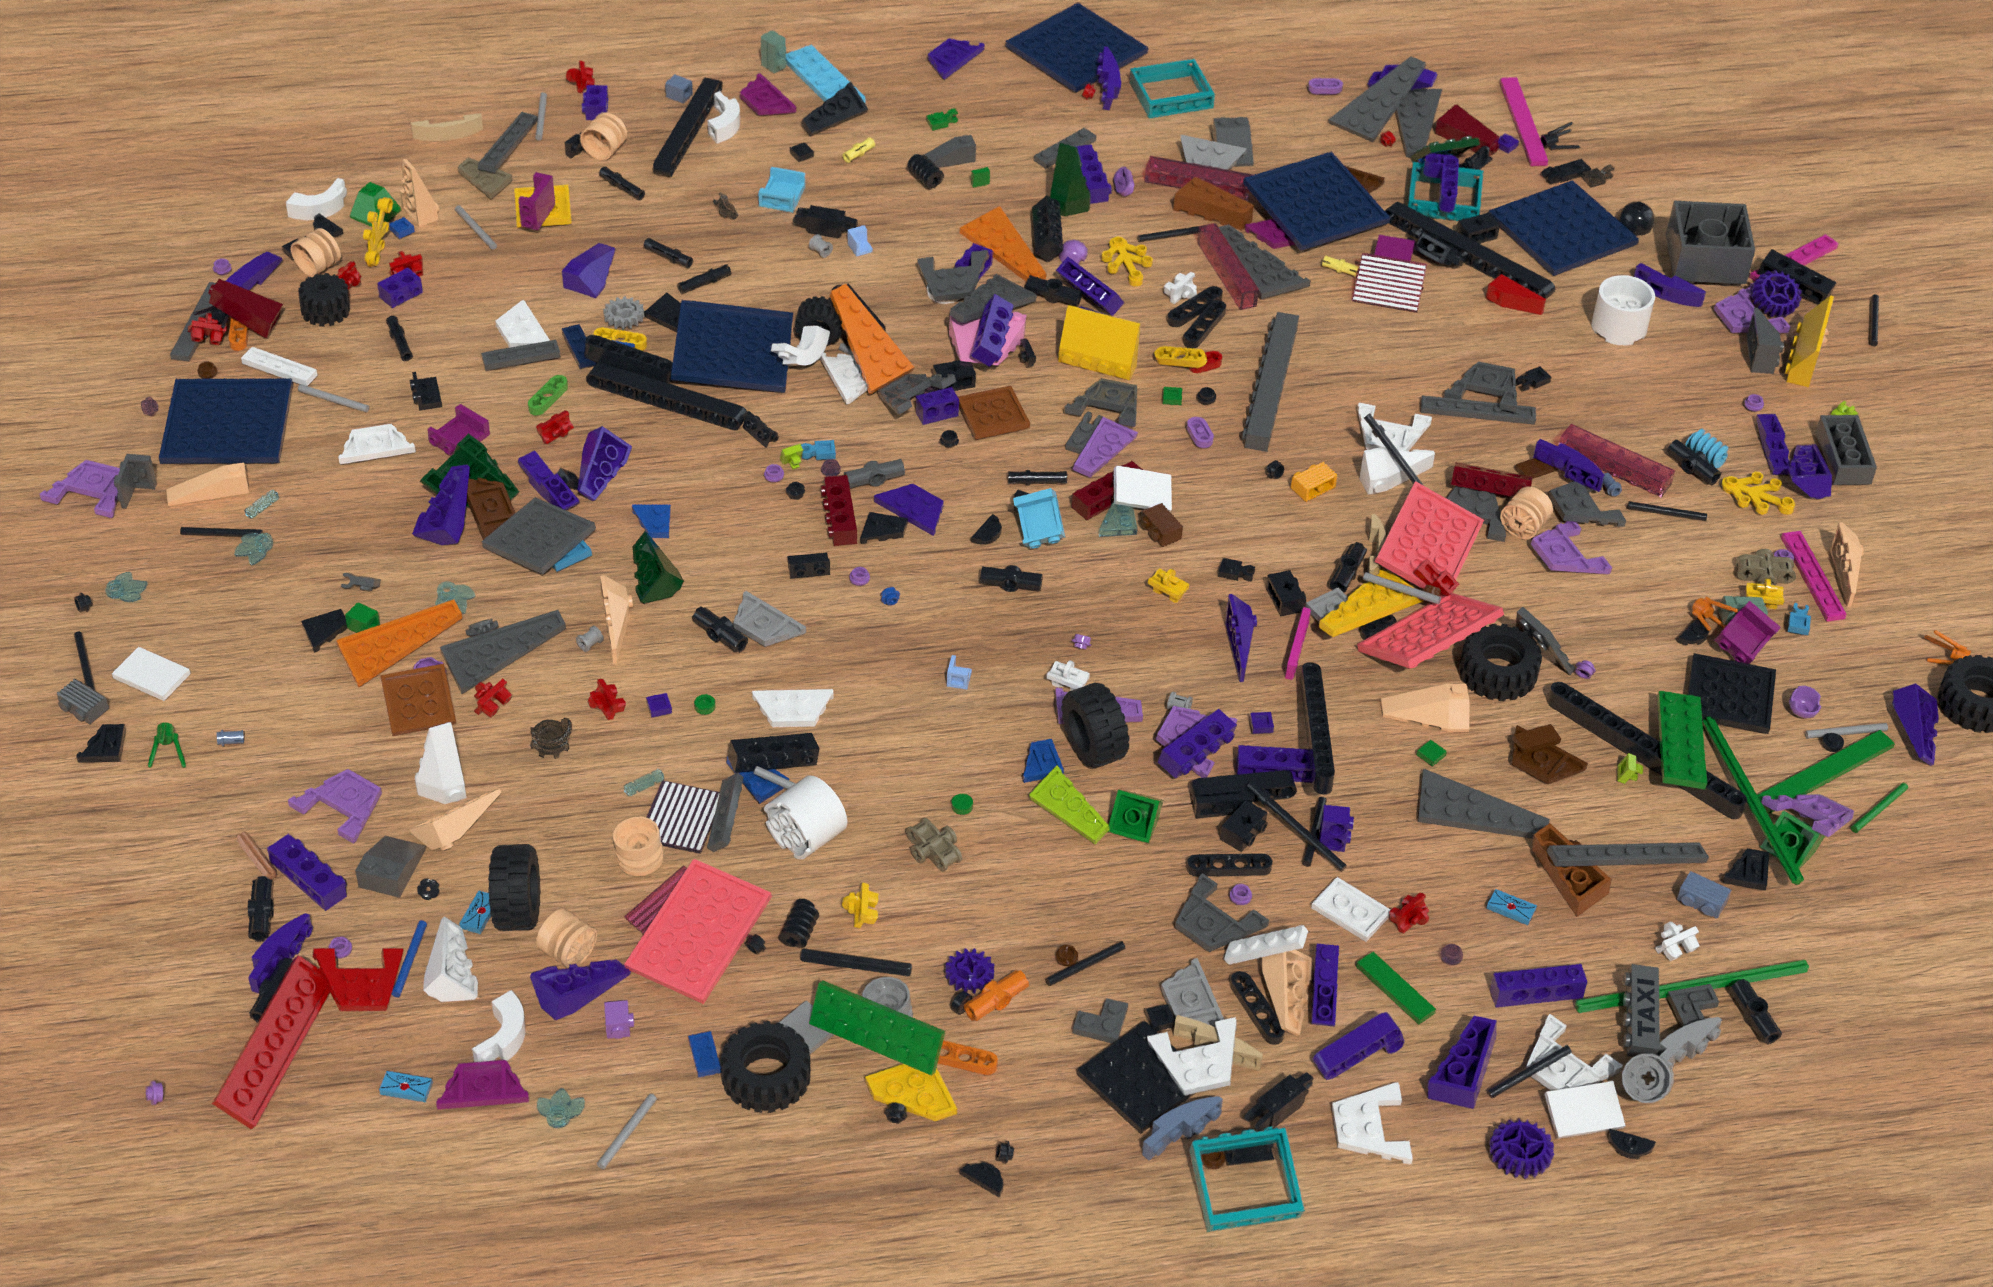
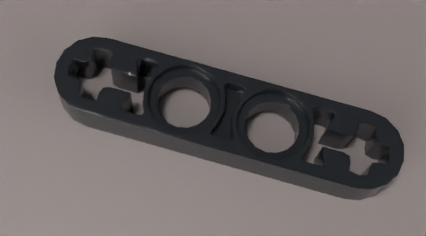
M1218 286L1208 287L1168 313L1167 323L1175 328L1183 326L1202 314L1212 301H1222V289Z
M1214 300L1207 306L1184 334L1183 343L1185 347L1197 348L1225 316V302ZM1197 328H1203V329H1205V330L1200 331V330H1197Z
M1263 853L1196 854L1188 858L1187 871L1190 875L1199 877L1202 873L1207 877L1264 876L1271 872L1273 860L1269 855ZM1220 862L1224 864V867L1216 868L1213 864ZM1243 862L1246 864V867L1239 868L1235 863Z
M1244 971L1233 973L1230 987L1267 1043L1272 1045L1280 1044L1284 1039L1285 1030L1281 1028L1277 1015L1248 973ZM1254 996L1258 1001L1251 1003L1246 1000V997ZM1266 1013L1269 1018L1263 1020L1258 1018L1257 1014Z

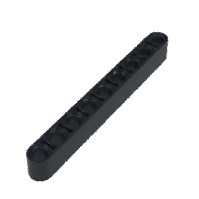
M704 77L657 155L653 164L654 174L668 177L673 176L714 106V93L722 92L723 82L721 80Z
M596 363L586 376L587 383L594 388L730 430H738L747 415V410L743 406L603 363Z
M1307 662L1302 666L1300 687L1312 784L1316 793L1326 795L1332 792L1335 769L1322 672L1318 664Z

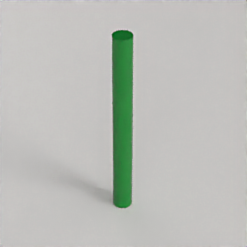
M1903 782L1851 826L1852 832L1858 833L1908 790V785Z

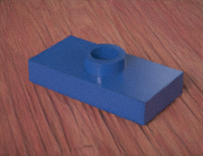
M711 1031L688 1036L698 1078L721 1073V1066Z

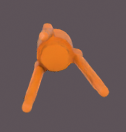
M1707 596L1697 599L1692 607V614L1700 620L1708 631L1711 628L1704 618H1711L1723 629L1726 626L1713 615L1714 608L1712 605L1738 612V609L1711 600Z
M1934 630V634L1954 647L1928 635L1924 636L1925 639L1952 651L1950 658L1953 659L1951 661L1927 658V662L1950 665L1955 660L1963 659V657L1969 656L1971 653L1967 647L1958 644L1937 630Z

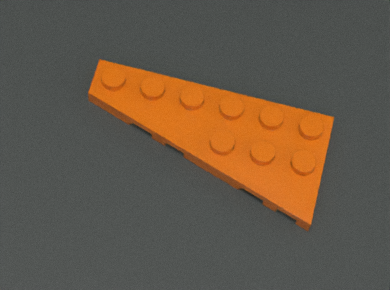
M1000 206L960 227L961 235L974 244L993 250V258L1027 282L1030 275L1046 279V272Z
M846 284L831 291L830 298L836 313L841 318L842 328L847 333L848 343L856 363L861 368V375L867 383L869 395L913 371L914 366Z
M453 599L336 640L359 688L461 620L462 613Z

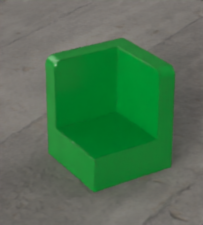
M359 602L345 614L347 628L355 633L380 625L378 611Z

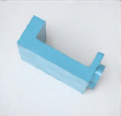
M771 167L770 179L765 189L760 188L758 192L759 206L793 213L805 189V173Z
M1052 488L1013 498L1014 505L1018 508L1022 526L1023 545L1030 549L1041 547L1043 543L1054 544L1060 542V539L1066 538L1057 495Z

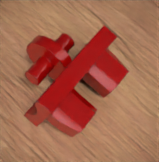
M579 60V69L571 68L566 72L567 80L576 82L578 93H583L587 85L595 84V79L592 78L593 68L585 67L584 61Z
M399 251L398 258H394L393 262L389 263L390 276L406 268L412 270L417 276H422L423 258L421 254L412 256L411 254L405 255L403 251Z
M350 261L345 267L342 266L337 274L339 279L343 278L345 280L348 290L352 286H357L362 277L356 270L354 261Z
M206 313L205 318L198 317V321L192 320L191 325L188 326V332H191V341L202 342L203 335L210 336V344L219 345L227 326L221 328V325H218V320L212 319L211 313Z
M566 410L559 414L556 413L548 421L536 425L538 435L542 437L545 444L552 442L560 436H567L568 431L574 428L569 419V412Z
M503 678L494 687L490 682L487 684L479 682L475 686L477 693L474 697L478 699V707L474 710L476 714L480 715L483 712L492 718L499 710V706L494 703L496 699L503 705H506L511 700L512 694L505 688L507 682Z
M597 679V689L590 692L588 704L591 708L601 709L607 720H612L615 713L624 712L626 702L623 698H616L618 692L615 684L607 685L604 679Z
M1419 892L1415 897L1407 895L1402 901V909L1394 907L1389 911L1390 921L1397 924L1399 932L1404 934L1417 923L1425 925L1429 921V909L1424 902L1426 898L1424 893Z

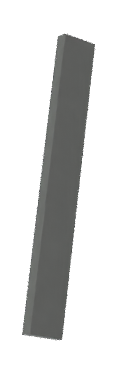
M1700 842L1553 845L1547 849V853L1556 867L1706 863L1709 859Z

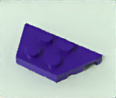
M948 38L928 53V60L940 76L946 79L985 50V44L979 43L978 46L969 45L970 41Z
M909 484L874 496L875 503L899 517L908 518V522L930 535H935L936 526L939 523L940 514L944 507V501L915 484Z

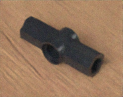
M1032 275L1028 277L1025 289L1045 296L1046 301L1049 303L1061 301L1076 307L1079 306L1083 293L1079 290L1063 286L1059 279H1049L1047 281Z
M1677 439L1668 447L1667 453L1681 463L1682 469L1687 474L1695 473L1711 486L1721 477V472L1707 462L1703 452H1693Z
M1362 543L1350 544L1346 554L1341 557L1340 565L1330 582V587L1333 590L1339 588L1342 592H1346L1351 581L1356 578L1357 570L1367 553V549Z
M1009 565L1005 569L982 566L980 583L998 585L1007 592H1015L1018 588L1041 591L1043 574L1023 572L1015 565Z
M700 606L696 609L692 616L693 622L706 630L713 642L718 643L721 641L730 649L739 653L745 649L748 644V638L737 631L727 617L719 618L706 607Z
M259 876L253 880L251 899L248 900L249 939H253L255 942H263L269 937L270 918H273L274 915L272 899L273 882L272 879H268L266 876Z
M284 958L280 960L270 978H265L261 983L259 997L249 1012L250 1018L255 1020L256 1023L259 1022L293 961L291 959Z
M1745 979L1738 980L1735 984L1731 985L1729 991L1744 1012V1021L1754 1027L1763 1043L1768 1045L1781 1038V1030L1767 1011V1001L1758 997L1750 983L1745 981Z

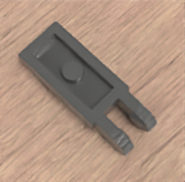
M1087 412L1084 415L1083 421L1079 423L1066 443V450L1081 454L1103 416L1098 415L1092 425L1089 424L1092 419V413Z

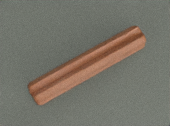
M245 831L236 836L237 842L262 875L268 879L276 878L275 868L249 834Z

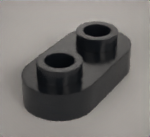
M1390 614L1362 625L1360 636L1363 640H1366L1393 625L1397 620Z

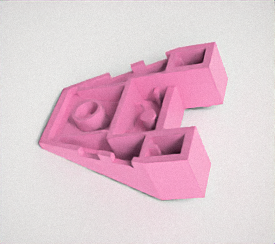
M1012 312L1013 317L1008 324L1010 328L1005 335L1006 342L1001 349L1003 354L998 362L995 361L992 365H999L1008 357L1010 351H1015L1016 346L1021 345L1020 339L1025 337L1026 315ZM950 316L949 337L952 338V343L956 346V352L960 361L982 363L970 356L981 318L967 321V323H960Z

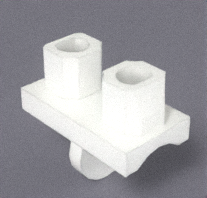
M1190 272L1187 275L1179 273L1175 277L1174 284L1171 282L1165 284L1164 293L1171 296V303L1176 304L1182 298L1190 299L1197 295V286L1193 284L1194 273Z
M1071 660L1067 664L1055 661L1052 669L1047 674V679L1052 680L1053 686L1059 688L1065 685L1070 687L1071 691L1085 686L1090 677V673L1074 668V662Z
M1671 921L1666 923L1661 936L1662 938L1668 937V939L1664 940L1662 945L1655 948L1657 953L1664 952L1671 962L1683 955L1678 947L1680 944H1682L1686 953L1695 951L1700 947L1695 937L1699 933L1696 926L1679 933L1683 930L1680 924L1676 926Z

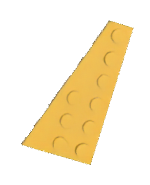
M1384 567L1376 575L1414 588ZM1371 582L1364 583L1348 596L1346 602L1342 601L1337 610H1332L1321 619L1319 628L1328 635L1335 637L1423 602V599Z

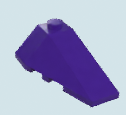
M598 243L573 258L562 270L563 288L597 298L605 288L615 248Z
M603 426L589 432L582 451L578 492L591 501H595L607 487L609 481L617 475L618 470L627 463L632 446Z
M1796 445L1793 460H1791V467L1788 469L1791 480L1811 498L1823 499L1830 497L1832 474L1817 445Z
M468 465L450 468L439 485L440 491L435 498L431 497L429 500L431 505L425 513L422 512L418 517L412 533L414 536L439 545L457 544L464 528L470 468Z
M1228 594L1225 625L1239 681L1244 682L1254 627H1257V617L1253 615L1251 606L1235 595Z
M1916 683L1894 690L1893 707L1919 758L1930 766L1934 765L1936 746L1933 738L1937 737V730L1934 729V724L1938 723L1939 720L1937 699Z
M617 959L591 962L590 966L578 967L577 964H570L569 968L558 969L557 966L547 967L531 973L530 978L541 1008L554 1020H558L575 1013L628 977L631 971L625 968Z

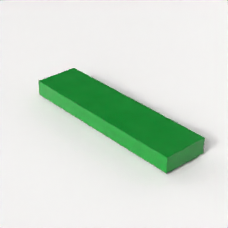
M1374 951L1357 962L1356 967L1418 1025L1435 1014L1436 1008Z

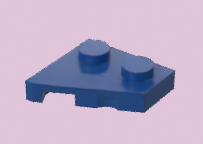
M632 504L633 514H636L640 525L651 538H669L671 505Z
M1052 738L1031 742L1026 769L1023 775L1024 783L1044 779L1056 765L1064 774V768Z

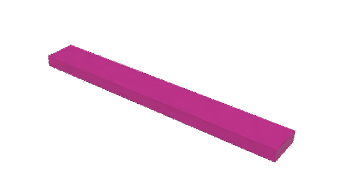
M1517 77L1500 78L1502 91L1530 166L1548 165L1547 155Z

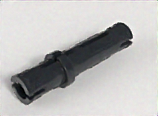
M605 166L600 169L599 176L608 180L612 186L619 187L638 201L644 198L645 191L624 179L620 173L613 172Z
M647 238L644 241L643 246L645 249L668 258L674 264L678 263L686 268H690L693 264V258L681 253L678 249L667 247L651 238Z
M728 264L715 269L711 268L708 272L677 283L678 290L681 294H684L708 283H715L717 280L731 275V269L728 267Z
M389 316L386 319V323L390 329V337L394 339L401 359L409 361L413 358V354L404 336L405 331L400 326L396 316Z
M1008 471V484H1067V471Z

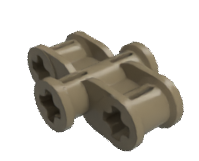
M1760 549L1755 555L1742 554L1736 558V565L1739 567L1737 576L1741 580L1758 581L1759 584H1764L1765 579H1770L1771 585H1776L1777 583L1789 584L1796 579V573L1793 571V559L1789 557H1773V553L1769 549Z
M924 817L917 825L906 828V835L911 843L914 844L911 847L912 856L918 863L925 862V859L929 857L936 867L944 872L948 869V866L962 861V854L957 846L954 845L957 842V836L951 827L945 826L939 832L930 820Z

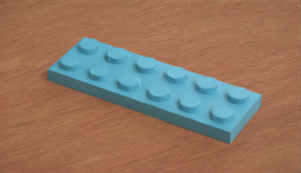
M812 45L786 54V65L824 102L849 83ZM855 87L864 103H866V97Z

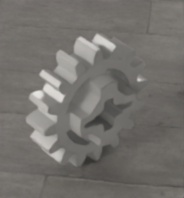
M626 296L623 299L616 297V301L609 300L610 304H605V309H603L605 322H608L609 326L614 324L616 329L618 327L625 329L626 326L631 329L633 324L638 326V322H642L645 316L643 304H640L639 300L633 301V297L630 299H626Z

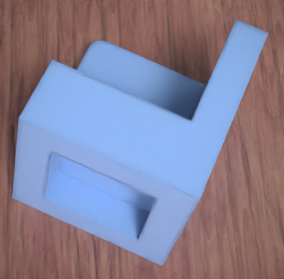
M864 225L848 230V245L856 257L873 252V248L867 241V228Z
M954 655L951 656L947 671V687L968 689L972 669L957 667L956 656Z

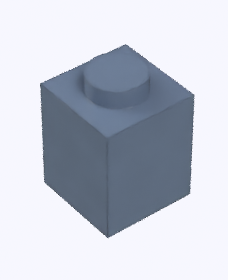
M674 75L665 83L666 97L684 104L693 95L692 81Z

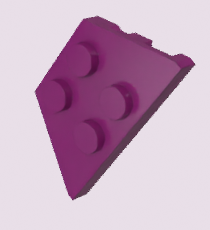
M761 73L756 75L754 82L750 81L747 87L740 91V98L758 115L796 112V106Z
M1274 219L1245 224V231L1247 233H1255L1258 240L1265 242L1273 249L1295 245Z
M506 1060L460 1063L455 1068L453 1077L448 1080L442 1097L437 1099L436 1106L437 1110L525 1103L529 1102V1094L527 1091H524L520 1085V1080L516 1074L512 1073L511 1067Z

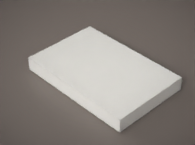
M1115 466L1114 504L1147 509L1163 503L1169 511L1172 510L1171 475Z
M138 647L112 673L113 679L165 701L190 675V670Z
M1338 877L1316 898L1311 906L1312 909L1365 942L1390 917L1389 911L1391 910Z
M1613 1081L1545 1093L1556 1139L1609 1131L1610 1128L1615 1130L1625 1127Z

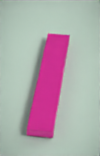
M1825 234L1785 256L1802 265H1806L1837 249L1839 243ZM1759 269L1751 272L1749 278L1756 281L1760 276L1757 274Z
M1802 532L1782 533L1781 539L1786 549L1794 555L1793 561L1826 622L1845 619L1847 614Z

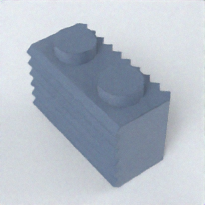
M1690 871L1680 888L1677 900L1686 906L1702 911L1705 915L1714 916L1716 919L1727 904L1731 889Z

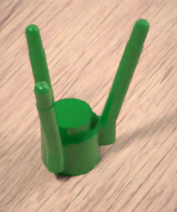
M164 722L157 726L148 762L149 768L152 767L158 744L168 745L172 741L175 744L182 767H186L178 741V734L174 733V726L170 723Z

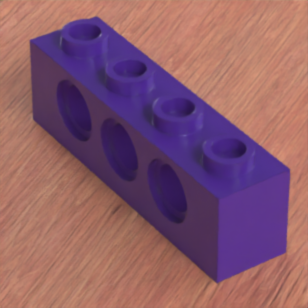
M1092 144L1074 146L1078 149L1082 163L1081 170L1087 180L1085 184L1091 194L1090 204L1108 202L1112 188L1111 184L1107 182L1106 173H1103L1102 163L1098 161L1097 151H1094Z
M1067 257L1056 269L1067 283L1083 292V295L1111 316L1124 304V301L1115 291L1071 258Z
M996 294L985 304L970 356L989 367L995 361L998 362L1003 354L1001 349L1006 342L1005 335L1010 328L1008 324L1013 317V304Z
M1217 709L1162 749L1158 763L1175 779L1182 774L1186 775L1194 765H1200L1204 762L1209 754H1215L1221 745L1230 743L1235 737L1234 731L1237 724L1220 709Z
M1238 745L1237 774L1288 770L1292 773L1294 782L1312 783L1308 749Z
M287 834L267 848L270 863L323 910L327 911L347 897L345 880L340 875L336 876L328 864L320 862L313 851H308L304 848L303 843L299 839L295 840L290 834Z
M1582 964L1493 973L1490 993L1495 1008L1582 999L1588 981Z

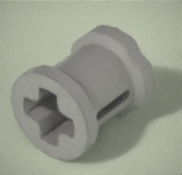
M820 235L813 236L809 242V248L818 251L823 258L829 256L833 250V245L830 242H825Z
M596 626L590 627L589 631L584 635L576 637L578 646L584 652H588L590 647L597 642L601 643L604 641L601 631Z
M1173 691L1170 694L1167 709L1171 710L1173 706L1191 709L1193 697L1189 696L1186 698L1177 695Z

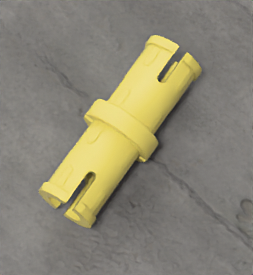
M869 137L861 143L854 144L853 148L842 154L843 159L849 163L858 156L862 157L865 152L875 147V142Z
M1327 255L1323 259L1325 262H1322V266L1337 270V273L1341 274L1343 272L1357 277L1359 274L1356 271H1360V266L1347 263L1344 259L1338 260Z

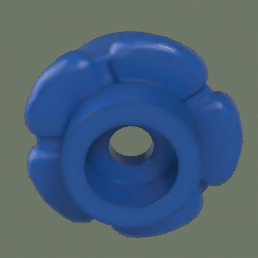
M894 587L886 588L881 593V601L889 606L895 605L900 598V592Z

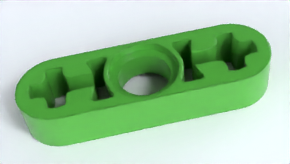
M563 375L553 376L529 399V413L535 416L544 414L567 391V378ZM544 394H552V396H549V397H545V396H543V395H544Z

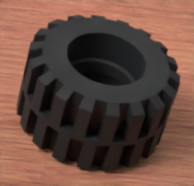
M813 296L812 299L807 298L805 302L801 303L795 323L796 333H799L800 339L804 326H819L830 331L827 346L837 342V339L842 334V321L836 313L831 298L826 299L824 296H821V298Z

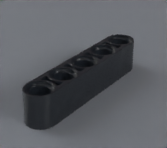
M598 335L586 337L584 356L587 359L665 383L672 381V361Z
M1288 770L1197 778L1190 783L1194 804L1196 797L1239 794L1240 791H1250L1247 785L1251 781L1263 791H1268L1273 796V800L1291 798L1296 795L1297 789L1293 775ZM1255 795V800L1252 801V802H1259V801L1257 800L1258 797H1257L1256 795Z

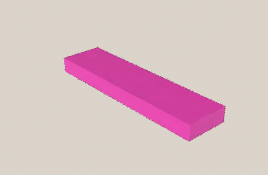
M1303 607L1288 660L1285 679H1294L1309 625L1310 608Z

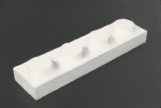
M251 347L241 358L242 364L281 378H292L293 382L308 386L317 376V369L255 347Z
M1304 925L1229 942L1224 960L1230 965L1301 949L1304 946L1308 930Z

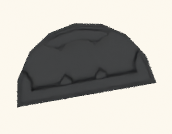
M320 213L314 217V230L322 228L329 232L332 237L343 234L341 227Z
M1027 338L1020 339V360L1024 362L1026 367L1033 366L1036 362L1035 353Z
M992 514L972 536L971 542L988 544L997 540L1002 533L999 518Z
M1697 618L1680 635L1678 643L1683 645L1697 643V645H1700L1706 641L1709 631Z
M1611 1128L1608 1132L1609 1143L1612 1144L1619 1155L1626 1158L1639 1159L1640 1156L1650 1154L1656 1144V1141Z
M987 1162L972 1165L969 1163L960 1169L961 1176L1000 1198L1003 1192V1178L1000 1170L994 1165Z

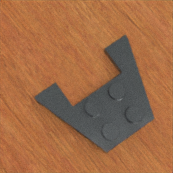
M988 250L971 252V266L935 270L934 257L919 258L917 262L936 302L961 299L966 296L970 297L971 292L977 286L980 272H983L984 263L988 260L989 254Z
M1478 361L1464 374L1461 380H1457L1453 384L1451 389L1445 390L1444 398L1462 399L1466 390L1503 396L1500 402V409L1517 412L1514 368Z
M905 374L877 391L879 397L897 414H901L912 407L910 398L914 395L924 393V390L930 386L944 389L956 382L953 374H948L947 378H942L941 374H935L931 377H927L926 374Z
M1101 378L1086 389V393L1083 396L1078 395L1074 398L1075 402L1071 405L1069 403L1065 405V413L1081 416L1088 405L1122 412L1119 416V424L1135 427L1137 385Z
M1573 481L1549 491L1548 497L1563 521L1588 523L1589 520L1599 521L1601 525H1608V522L1618 523L1617 526L1624 527L1626 524V519L1619 509L1600 511L1588 493L1595 490Z
M1456 486L1446 499L1484 520L1483 524L1490 525L1487 539L1505 542L1506 531L1501 523V514L1495 493Z
M1524 607L1519 609L1516 615V627L1522 632H1527L1530 638L1534 637L1537 640V645L1543 651L1548 650L1552 653L1557 664L1571 675L1576 669L1567 662L1569 658L1560 650L1561 646L1552 632Z
M1202 873L1191 892L1188 902L1185 903L1176 921V929L1208 952H1211L1229 944V942L1239 940L1262 930L1269 925V920L1254 909L1238 922L1206 900L1217 890L1218 884Z

